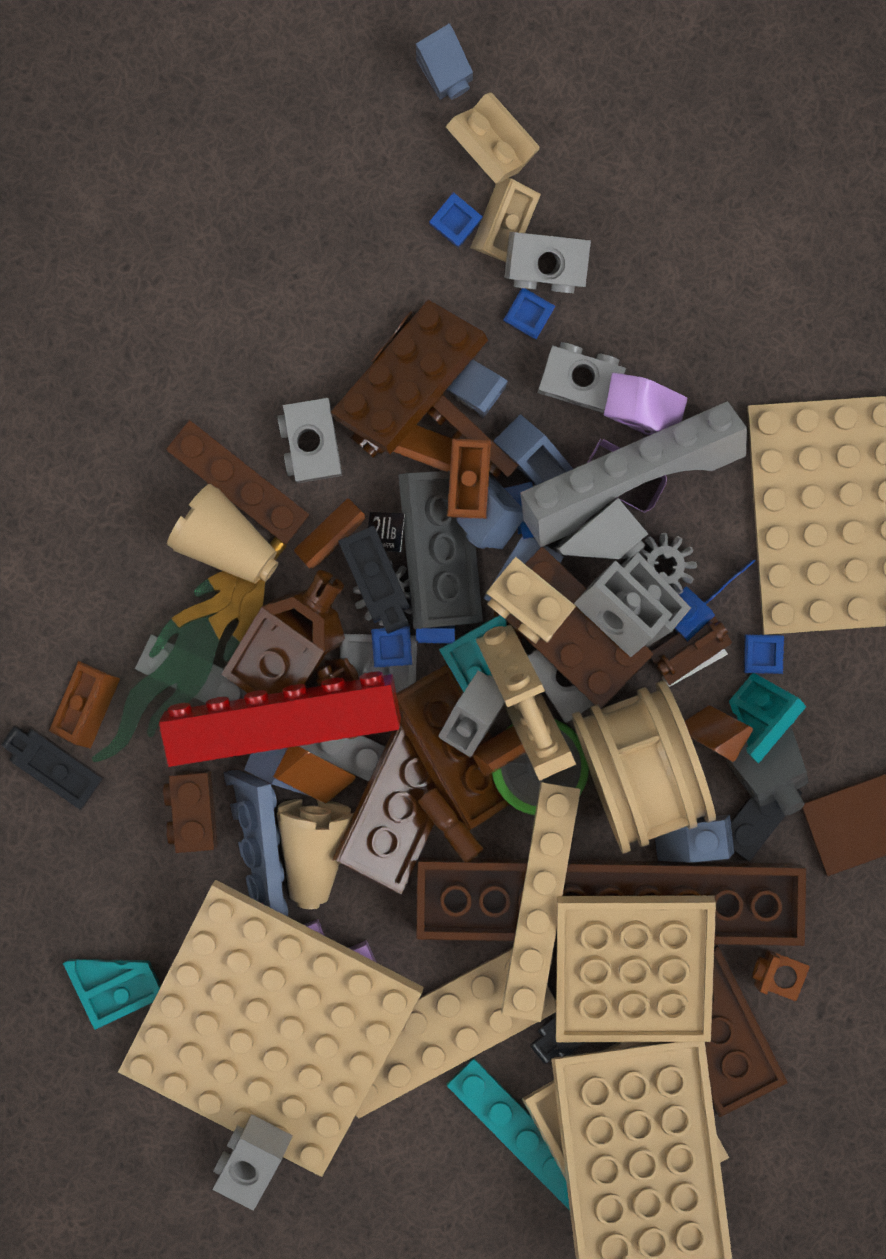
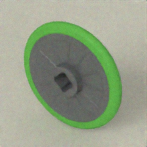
M556 719L554 720L572 753L576 765L539 781L527 753L492 773L495 785L502 797L514 808L530 815H535L540 782L581 789L580 795L587 782L589 767L578 736L570 727Z

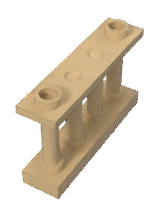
M510 624L506 627L498 626L488 630L483 637L476 639V642L505 701L504 706L539 781L576 765L572 753L541 694L545 691L512 625Z

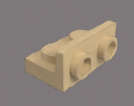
M491 92L485 94L474 108L454 116L446 126L450 133L496 184L519 173L539 151V145Z
M517 557L510 562L486 592L491 597L487 605L504 619L509 614L522 623L518 630L535 644L540 638L548 643L552 635L576 607Z

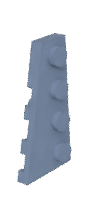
M240 770L223 772L226 786L233 785L237 803L230 804L233 820L238 819L243 829L244 839L238 842L240 854L252 874L246 877L249 897L288 916V907L283 898L281 883L284 880V869L279 861L278 845L281 838L274 816V808L277 804L276 794L270 783Z

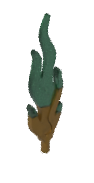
M274 537L269 543L277 552L274 560L287 547L277 537ZM222 571L206 579L194 590L195 597H201L211 592L219 593L209 600L184 609L172 617L162 629L149 653V657L152 659L157 657L173 635L179 634L173 650L153 673L142 679L130 690L117 735L107 747L92 757L93 762L97 763L118 754L129 743L149 703L166 688L177 683L174 694L160 706L150 719L147 735L150 738L154 736L159 726V721L164 711H168V707L179 703H188L192 700L208 679L218 643L225 628L230 622L238 619V626L227 642L223 656L224 662H229L263 606L264 580L260 579L254 584Z

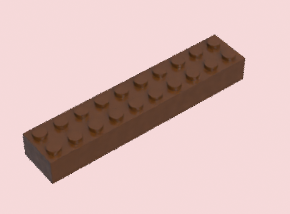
M419 857L416 939L514 941L528 859L474 858L465 863L461 858ZM568 860L562 896H714L716 901L714 944L805 946L806 868L801 864ZM556 930L555 942H557V930Z

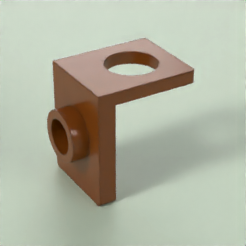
M767 950L764 958L759 957L755 963L752 972V978L755 979L754 986L759 992L766 995L770 991L797 1001L810 967L804 963ZM781 966H790L796 972V982L789 988H781L775 983L774 976L776 970Z

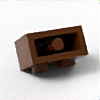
M211 770L173 773L169 776V783L163 784L165 806H171L173 821L167 822L168 844H175V853L215 850L218 846Z

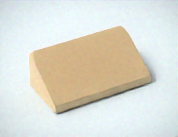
M507 178L496 184L483 215V220L479 225L470 248L506 262L509 232H526L541 194L512 178Z

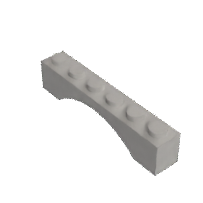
M728 401L520 492L523 520L539 546L543 547L576 532L606 504L645 482L681 471H714L745 457L747 427Z

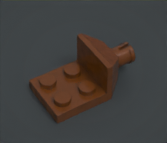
M318 570L308 590L285 594L262 606L221 675L246 693L265 690L267 694L283 692L282 689L290 685L304 684L307 686L325 655L340 646L345 639L338 612L331 606L337 595L343 590V583L338 578L335 579L333 584L329 583L334 575Z

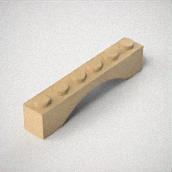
M540 782L522 899L501 1009L502 1016L541 1022L557 930V896L563 895L581 790L579 788Z

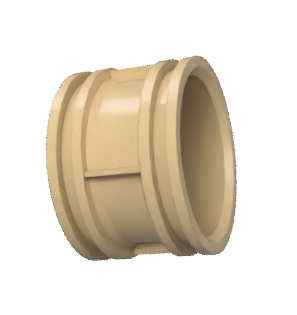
M664 680L656 683V692L649 693L648 689L644 687L637 690L638 695L602 709H600L598 704L590 707V716L583 718L579 711L571 714L599 798L623 854L631 851L629 845L631 842L638 841L640 846L644 847L649 845L650 839L686 826L689 830L696 828L697 818L704 817L707 823L716 820L713 801L698 755L675 698Z

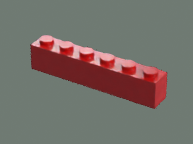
M375 671L361 675L359 680L344 682L343 678H332L321 682V686L306 688L304 684H295L283 688V692L267 694L265 690H258L245 694L243 699L229 701V697L223 696L207 700L206 705L191 707L190 703L172 705L167 708L168 711H164L159 721L168 767L399 730L401 716L393 674L383 676L382 672Z

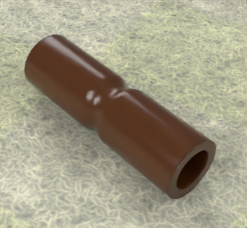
M436 788L426 793L418 801L437 828L443 831L447 841L465 863H468L483 851L482 846L465 824L458 820L457 814Z

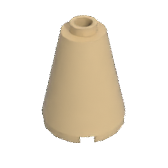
M212 484L205 486L190 502L189 506L192 508L186 517L180 516L176 522L167 545L177 553L254 584L260 579L266 582L278 566V562L274 560L277 552L219 488Z
M303 799L285 801L278 805L277 822L289 896L291 900L297 902V906L300 908L317 909L320 907V904L328 901L339 867V863L332 859L349 827L354 813H351V808L333 801L325 804L317 800L318 806H302Z

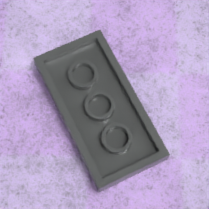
M450 471L399 474L402 513L405 514L404 537L414 629L483 622L476 546L468 541L466 538L467 532L457 523V518L447 516Z

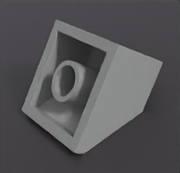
M616 498L591 516L576 532L563 538L552 549L561 555L608 559L626 558L629 560L645 546L642 539L648 533L620 499Z

